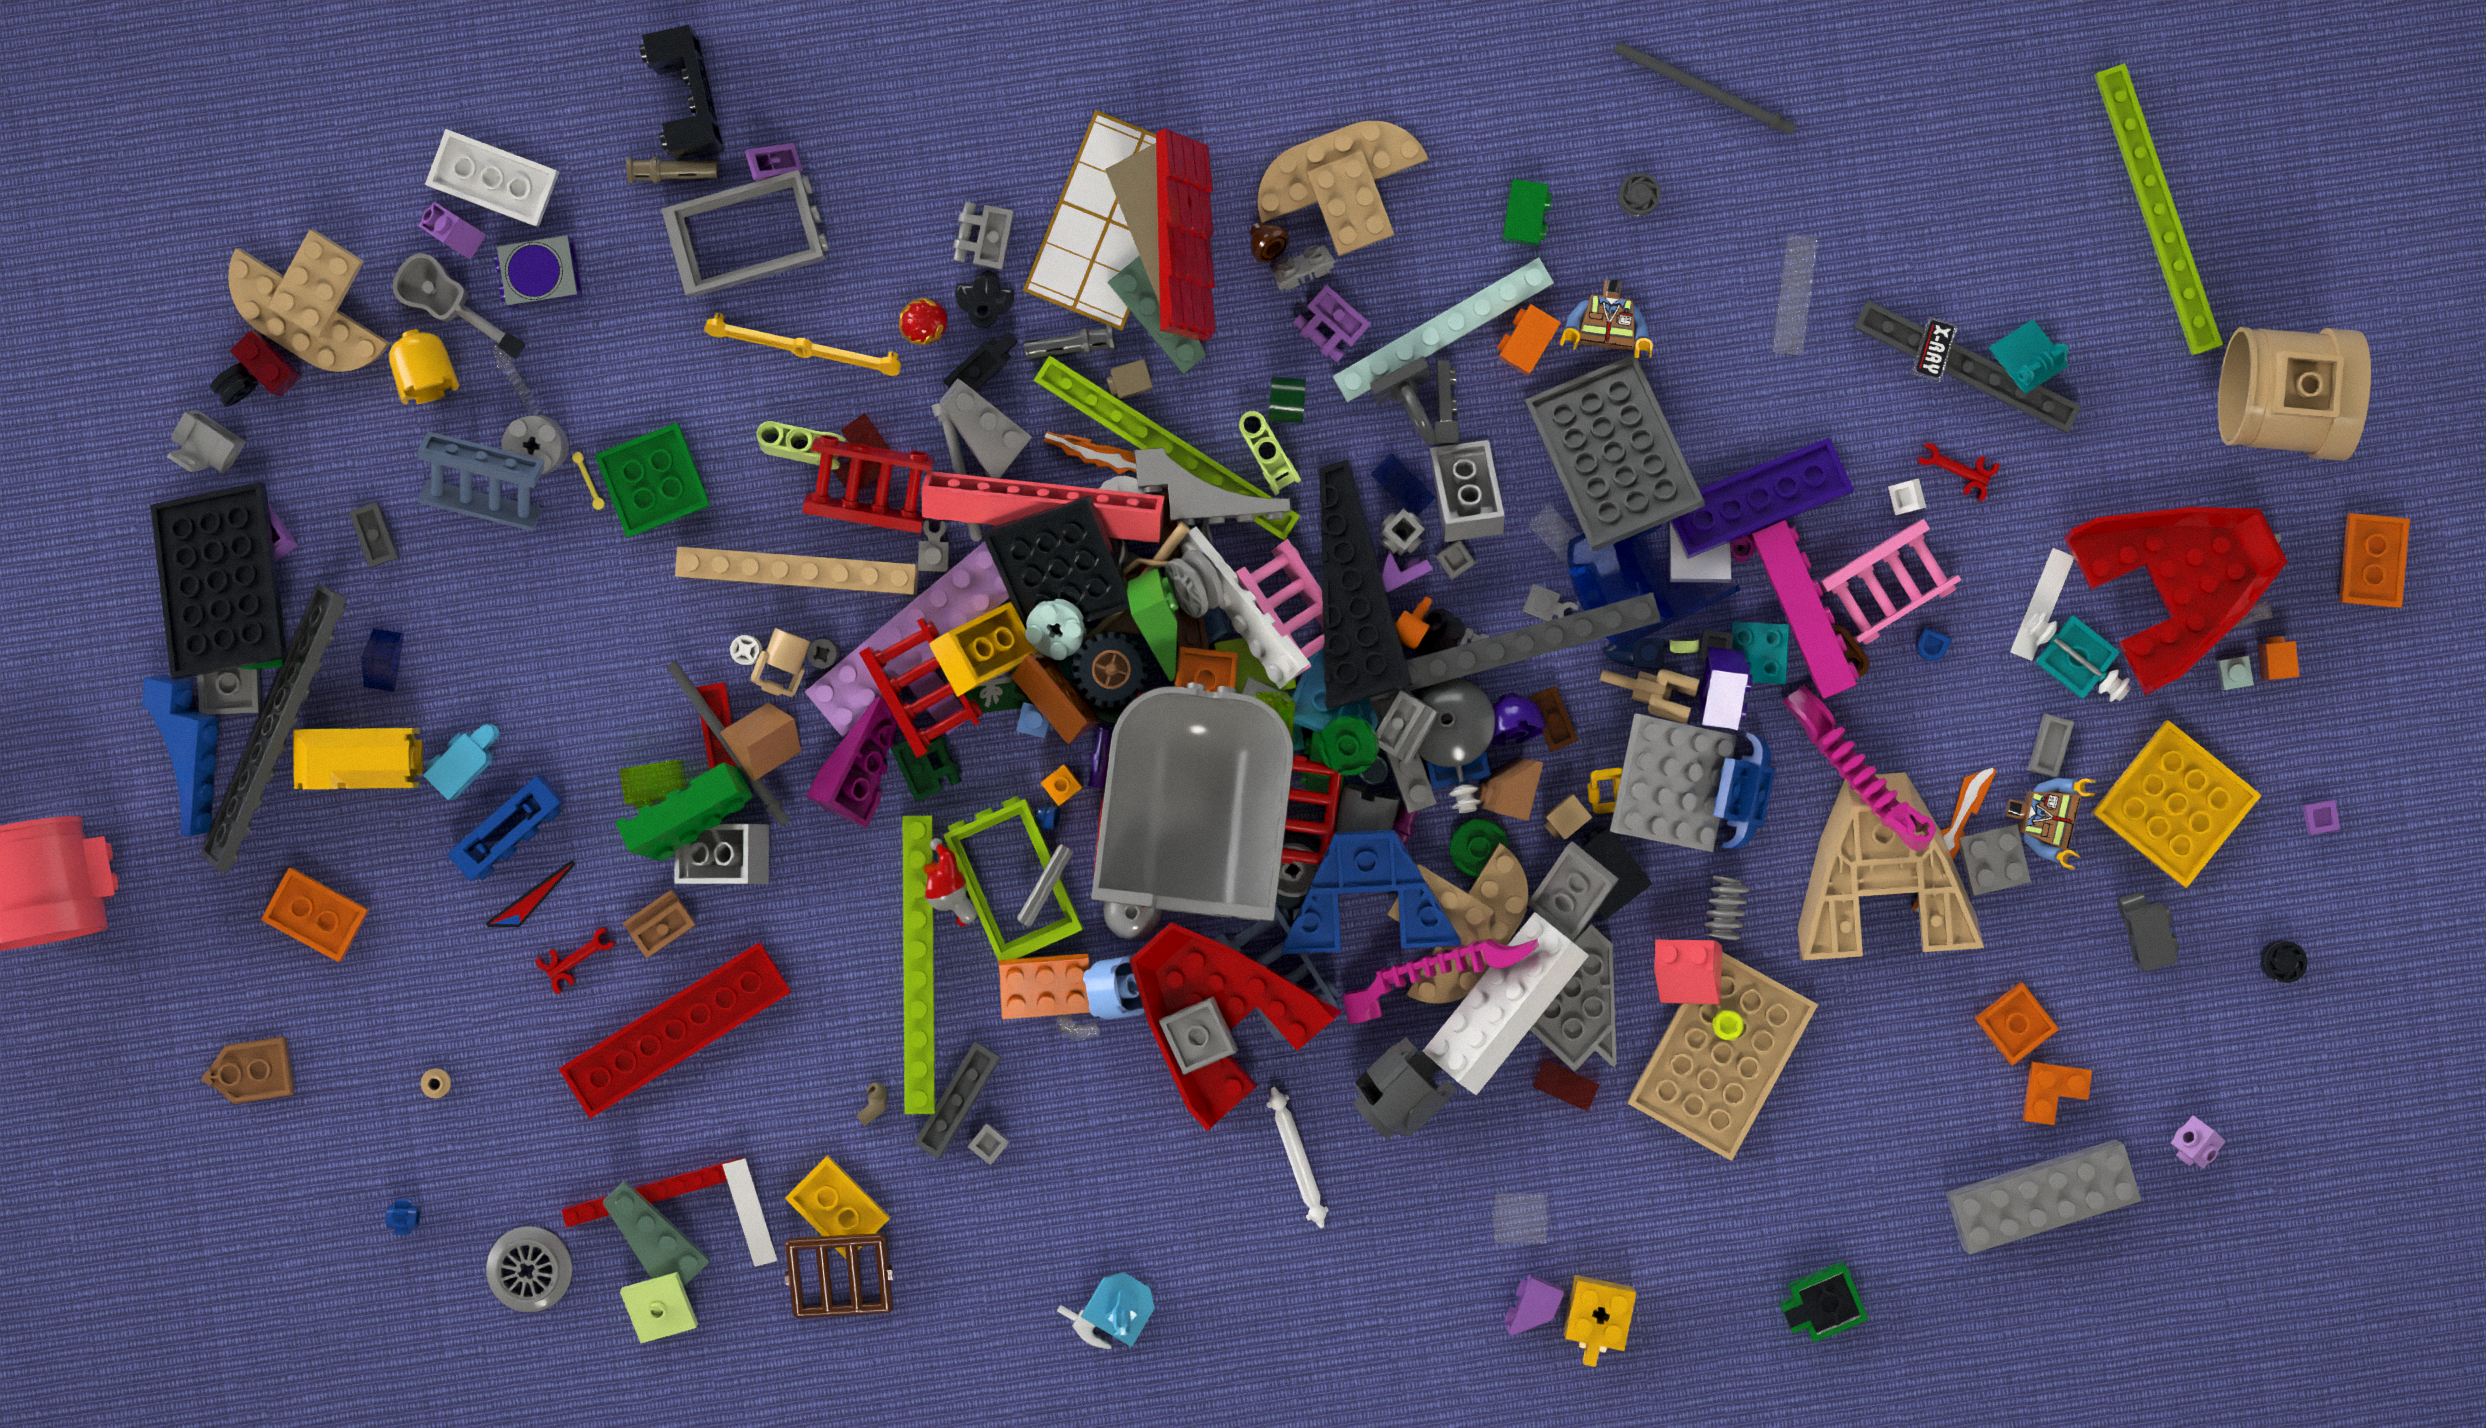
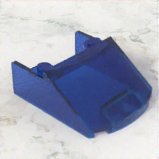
M1662 524L1592 552L1584 533L1568 540L1567 564L1569 577L1575 596L1583 611L1647 593H1654L1661 622L1605 637L1620 648H1624L1740 591L1739 584L1707 599L1701 588L1694 583H1685L1669 590L1643 538L1658 530Z

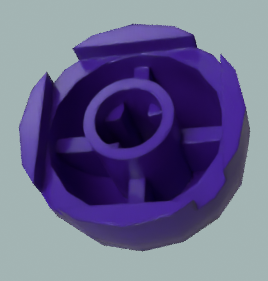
M1508 693L1500 696V701L1492 705L1495 712V731L1490 743L1492 745H1506V739H1517L1516 744L1542 735L1543 731L1541 728L1546 729L1540 707L1526 697H1517L1516 693Z

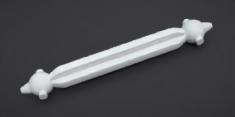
M1272 1087L1267 1107L1276 1110L1275 1121L1304 1203L1310 1208L1306 1218L1308 1221L1316 1222L1320 1228H1323L1324 1219L1329 1210L1327 1207L1320 1205V1193L1291 1112L1285 1107L1289 1096L1279 1093L1276 1087Z

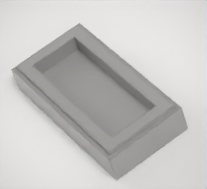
M2046 713L2043 714L2027 771L2054 779L2058 778L2074 726L2073 721Z

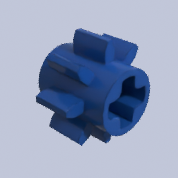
M398 1198V1200L394 1201V1205H388L386 1227L394 1228V1235L411 1234L412 1228H418L420 1225V1207L412 1206V1199Z

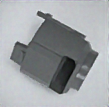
M1407 1037L1398 1044L1394 1043L1356 1080L1355 1089L1360 1096L1353 1102L1354 1106L1369 1124L1388 1140L1395 1133L1400 1136L1410 1137L1439 1111L1458 1090L1448 1080L1439 1086L1431 1078L1439 1065L1428 1057L1423 1050L1412 1058L1418 1050Z

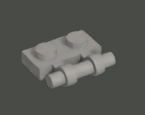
M965 202L963 213H959L958 222L960 223L958 238L954 239L953 249H955L953 261L965 263L967 252L975 253L974 265L1003 270L1014 211L984 205L983 215L977 216L974 215L976 204ZM972 226L980 227L977 243L969 241Z

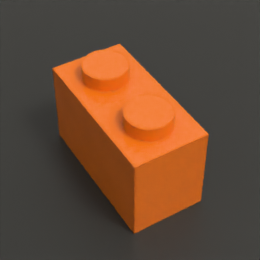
M1532 304L1529 305L1527 310L1523 308L1519 310L1512 322L1517 327L1511 336L1505 333L1497 347L1501 351L1498 359L1526 376L1530 375L1561 324L1560 321Z

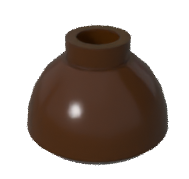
M1259 222L1250 230V235L1252 236L1250 248L1252 255L1258 262H1269L1276 259L1284 252L1288 245V232L1277 225H1265L1263 222Z

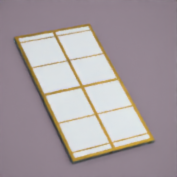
M1095 110L1023 292L1102 324H1112L1116 331L1123 332L1131 311L1107 282L1140 255L1105 169L1155 144L1156 134L1107 115L1102 111Z

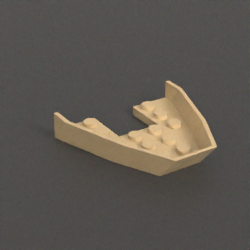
M1906 772L1875 775L1878 779H1886L1887 783L1885 786L1889 791L1896 790L1898 793L1896 799L1900 803L1906 801L1912 808L1934 822L1936 828L1935 835L1929 846L1922 851L1910 849L1896 832L1888 827H1884L1882 820L1871 812L1872 809L1866 802L1863 803L1861 801V796L1850 788V784L1845 779L1821 835L1797 928L1799 958L1801 960L1863 956L1859 896L1918 892L1922 952L1984 948L1976 913L1941 830ZM1916 831L1914 832V834L1917 836L1919 834L1925 835L1923 831L1917 833Z

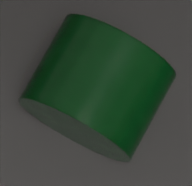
M1272 376L1269 421L1303 424L1306 379Z

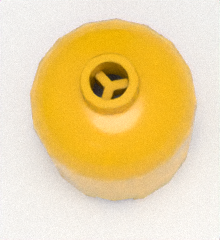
M418 329L404 332L402 338L392 345L389 352V362L398 394L403 404H408L411 399H415L417 405L432 402L445 397L444 391L450 387L454 391L458 389L459 382L445 345L438 336L426 332L420 333Z

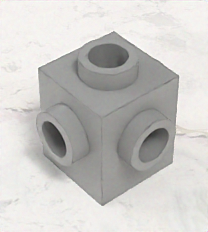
M1404 508L1397 516L1392 512L1381 524L1384 528L1379 535L1383 539L1381 544L1392 554L1396 552L1401 556L1406 550L1411 554L1423 542L1419 538L1425 530L1422 527V522L1416 515L1411 512L1408 513ZM1402 531L1405 534V539L1402 540L1395 532Z

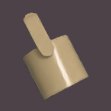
M775 628L766 652L762 651L758 657L751 675V681L761 686L763 691L776 696L780 694L789 697L794 696L805 671V667L802 664L811 642ZM765 663L794 674L788 689L773 681L759 679Z

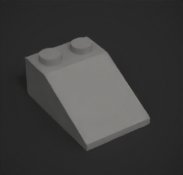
M1489 440L1430 448L1444 542L1503 534L1505 515Z
M719 824L716 827L706 829L698 835L694 842L683 845L675 851L674 884H769V825Z

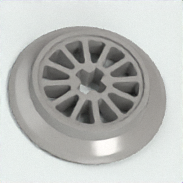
M526 1226L513 1229L496 1241L488 1255L486 1274L492 1292L504 1305L520 1312H538L553 1306L565 1294L571 1281L572 1263L567 1248L557 1236L539 1227ZM525 1245L530 1246L528 1257L523 1248ZM535 1247L542 1250L536 1259L533 1257ZM514 1248L518 1249L521 1260L512 1252ZM544 1254L550 1259V1261L539 1263ZM508 1256L516 1265L505 1263L506 1257ZM523 1263L527 1266L531 1264L534 1266L535 1269L532 1271L534 1277H531L529 1274L525 1276L522 1274L521 1271L524 1269ZM552 1265V1272L543 1271L541 1268ZM503 1268L514 1270L515 1273L505 1276ZM540 1276L551 1278L550 1283L547 1284ZM517 1277L515 1283L510 1287L506 1280ZM535 1281L544 1288V1291L538 1292ZM520 1282H522L521 1294L514 1291V1288ZM528 1283L533 1295H526Z

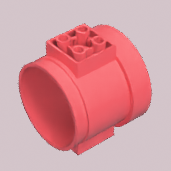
M81 816L42 818L0 826V951L77 938L109 928L104 901L115 895L114 890H118L117 875L115 872H111L109 861L113 860L112 847L110 843L105 842L104 836L86 839L82 827L83 818Z

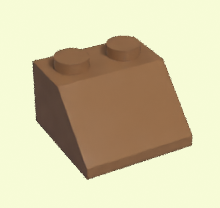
M1517 756L1491 773L1492 777L1483 779L1482 784L1478 785L1479 790L1476 791L1475 799L1481 800V803L1476 805V807L1529 821L1543 762Z

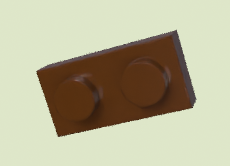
M1556 686L1527 697L1534 701L1541 709L1546 729H1541L1550 752L1579 741Z

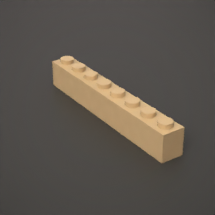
M677 547L675 576L680 578L917 595L919 574L918 565L690 547Z

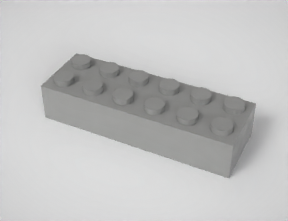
M2116 1139L1945 1192L1962 1248L1969 1254L2142 1201L2125 1146Z

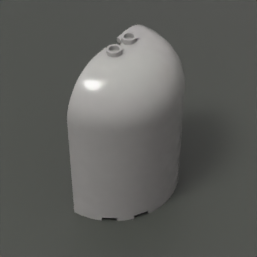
M1187 683V688L1162 687L1140 695L1124 709L1112 733L1091 899L1142 907L1143 905L1148 908L1226 918L1234 916L1246 920L1260 921L1261 919L1263 921H1274L1294 756L1292 739L1286 724L1268 704L1255 697L1235 693L1236 688L1218 686L1217 692L1205 691L1206 685Z

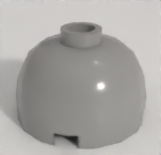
M1105 902L1103 906L1104 920L1109 930L1126 940H1140L1152 934L1159 925L1162 916V910L1148 908L1147 906L1137 907L1114 902Z

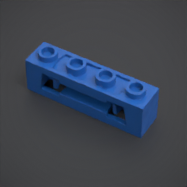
M543 775L536 776L449 851L447 855L469 881L477 880L478 878L483 881L495 871L493 865L500 859L506 861L517 852L515 846L524 839L528 842L540 831L538 826L543 821L551 822L562 812L560 807L565 801ZM531 795L534 796V797H533L532 799H530L528 802H526V803H524L523 805H521V804H522L526 799H528ZM541 807L537 814L533 817L525 818L491 849L483 842L477 844L472 851L470 850L479 840L488 839L522 808L530 814L536 812V809ZM490 851L492 852V853L489 854L484 860L480 859L481 857H483L485 854L489 853Z

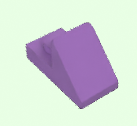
M1389 551L1382 571L1387 593L1432 571L1433 569L1428 559L1421 562L1419 557L1405 563L1403 565L1405 570L1400 572Z

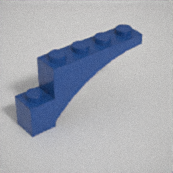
M166 674L144 677L142 707L148 709L158 726L169 751L176 775L181 811L180 834L191 837L210 832L212 821L211 811L214 793L218 717L190 710L192 700L191 680H175Z

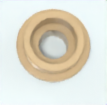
M434 1068L428 1070L422 1076L421 1089L428 1097L441 1098L449 1092L451 1078L446 1071ZM433 1078L438 1079L440 1082L438 1089H434L431 1086Z

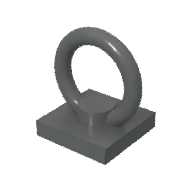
M1423 356L1371 382L1370 389L1376 406L1393 398L1396 403L1402 402L1420 438L1426 445L1430 446L1436 441L1435 433L1416 395L1419 392L1418 386L1430 380L1429 366Z

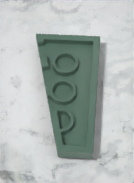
M1140 256L1107 282L1183 375L1206 357V353L1199 340L1160 331V304Z
M626 1180L603 1200V1205L651 1279L678 1272L684 1287L710 1262V1258Z

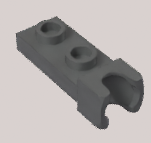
M1449 360L1437 361L1439 421L1433 425L1436 437L1434 445L1458 444V421H1452V415H1457V397H1451V385H1456L1455 367H1450Z

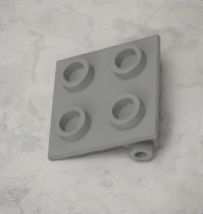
M1314 245L1305 249L1302 255L1293 259L1292 257H1285L1275 263L1276 266L1271 267L1270 270L1276 278L1275 281L1279 290L1285 289L1288 291L1300 285L1298 278L1304 284L1303 276L1307 274L1312 281L1314 280L1312 272H1314L1316 278L1330 273V269L1334 268V263L1336 262L1325 245L1321 247Z

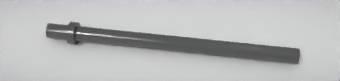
M1620 41L1614 50L1615 53L1768 124L1769 129L1773 131L1776 128L1792 135L1795 130L1796 124L1782 118V114L1778 112L1773 114Z
M675 660L669 664L667 669L767 806L766 812L768 814L772 813L781 827L790 822L791 819L781 807L783 805L781 800H776L761 778L753 782L720 733L725 727L678 662Z

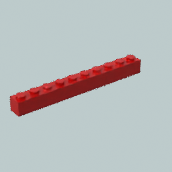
M737 1157L633 1188L648 1202L654 1203L727 1182L722 1164L741 1160L743 1157ZM608 1195L564 1207L561 1211L566 1228L609 1216V1212L603 1205V1200Z

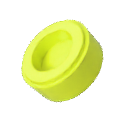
M1722 1010L1715 1015L1712 1027L1715 1034L1721 1039L1734 1040L1743 1031V1020L1739 1014L1732 1010Z

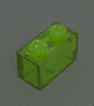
M683 759L619 769L625 804L634 803V809L641 808L647 804L652 806L651 800L663 798L664 802L666 800L665 794L670 791L688 788Z

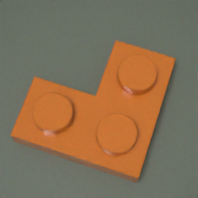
M2031 1061L2022 1120L2055 1125L2059 1096L2088 1100L2092 1070Z

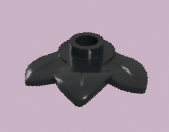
M985 271L978 275L973 286L962 283L956 286L955 296L959 308L968 312L972 324L979 328L992 326L997 321L998 315L1009 311L1014 303V291L1010 289L1000 290L997 277L991 271ZM987 309L988 313L981 316L978 314V311Z
M1445 609L1431 611L1425 622L1430 627L1420 642V656L1456 647L1457 640L1465 635V627L1462 620L1458 617H1453L1451 612Z

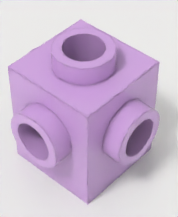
M2192 1115L2188 1122L2177 1130L2171 1144L2179 1151L2176 1156L2188 1166L2195 1163L2204 1169L2208 1163H2211L2216 1158L2218 1150L2226 1141L2216 1131Z

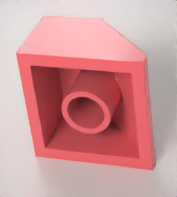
M1655 939L1654 971L1660 1003L1720 1005L1722 945L1714 940Z

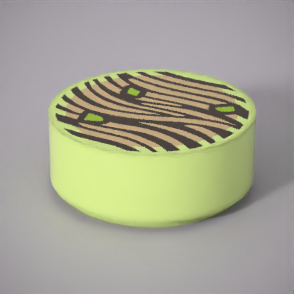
M1696 638L1669 640L1670 651L1673 653H1694L1700 650L1699 639Z

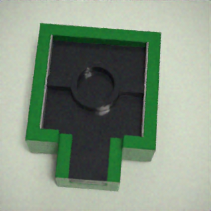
M1843 1261L1788 1283L1787 1285L1792 1297L1778 1302L1791 1332L1794 1334L1806 1329L1814 1343L1869 1320L1847 1266Z

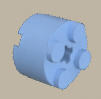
M1133 956L1097 961L1090 969L1084 972L1083 981L1086 985L1089 1010L1094 1017L1099 1016L1110 1020L1136 1016L1145 1012L1129 961Z

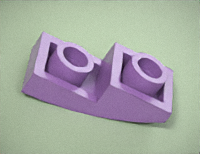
M932 671L910 683L908 687L920 699L945 684L936 672ZM952 694L928 707L927 711L938 723L964 708ZM960 725L950 729L949 731L945 732V734L948 736Z

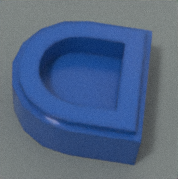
M1923 627L1917 639L1916 651L1922 659L1936 661L1945 655L1952 639L1927 627Z

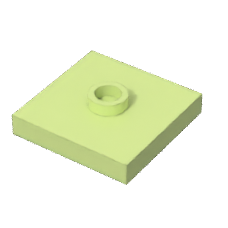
M678 1272L621 1288L620 1294L640 1343L695 1329L698 1325Z

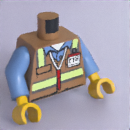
M1604 280L1602 296L1591 295L1588 300L1581 301L1568 316L1565 330L1559 342L1563 346L1565 340L1572 341L1574 344L1573 350L1580 344L1632 351L1635 345V358H1639L1640 350L1647 351L1649 358H1651L1653 343L1649 339L1648 327L1640 309L1633 306V300L1620 298L1622 282L1617 280Z
M2055 778L2040 783L2034 791H2027L2024 802L2009 799L2005 809V816L2020 819L2019 832L2024 834V842L2038 856L2056 863L2060 862L2069 870H2074V866L2067 864V859L2072 855L2078 858L2080 856L2076 852L2069 850L2081 796L2091 797L2095 795V793H2087L2085 791V784L2088 782L2096 783L2094 779L2085 778L2078 781L2077 779Z

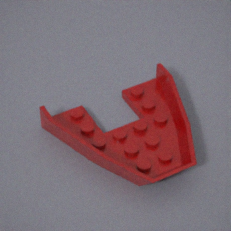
M2185 507L2103 516L2071 529L2064 537L2091 590L2145 566L2171 616L2170 619L2118 643L2145 696L2182 677L2249 613L2288 562L2261 510L2255 508Z
M1172 922L1129 960L1152 1033L1188 1111L1206 1131L1210 1130L1223 1116L1251 1093L1258 1084L1232 1055L1183 1075L1159 1023L1161 1018L1214 996L1229 1030L1234 1028L1250 1012L1258 1007L1298 1051L1342 1012V1010L1265 964Z

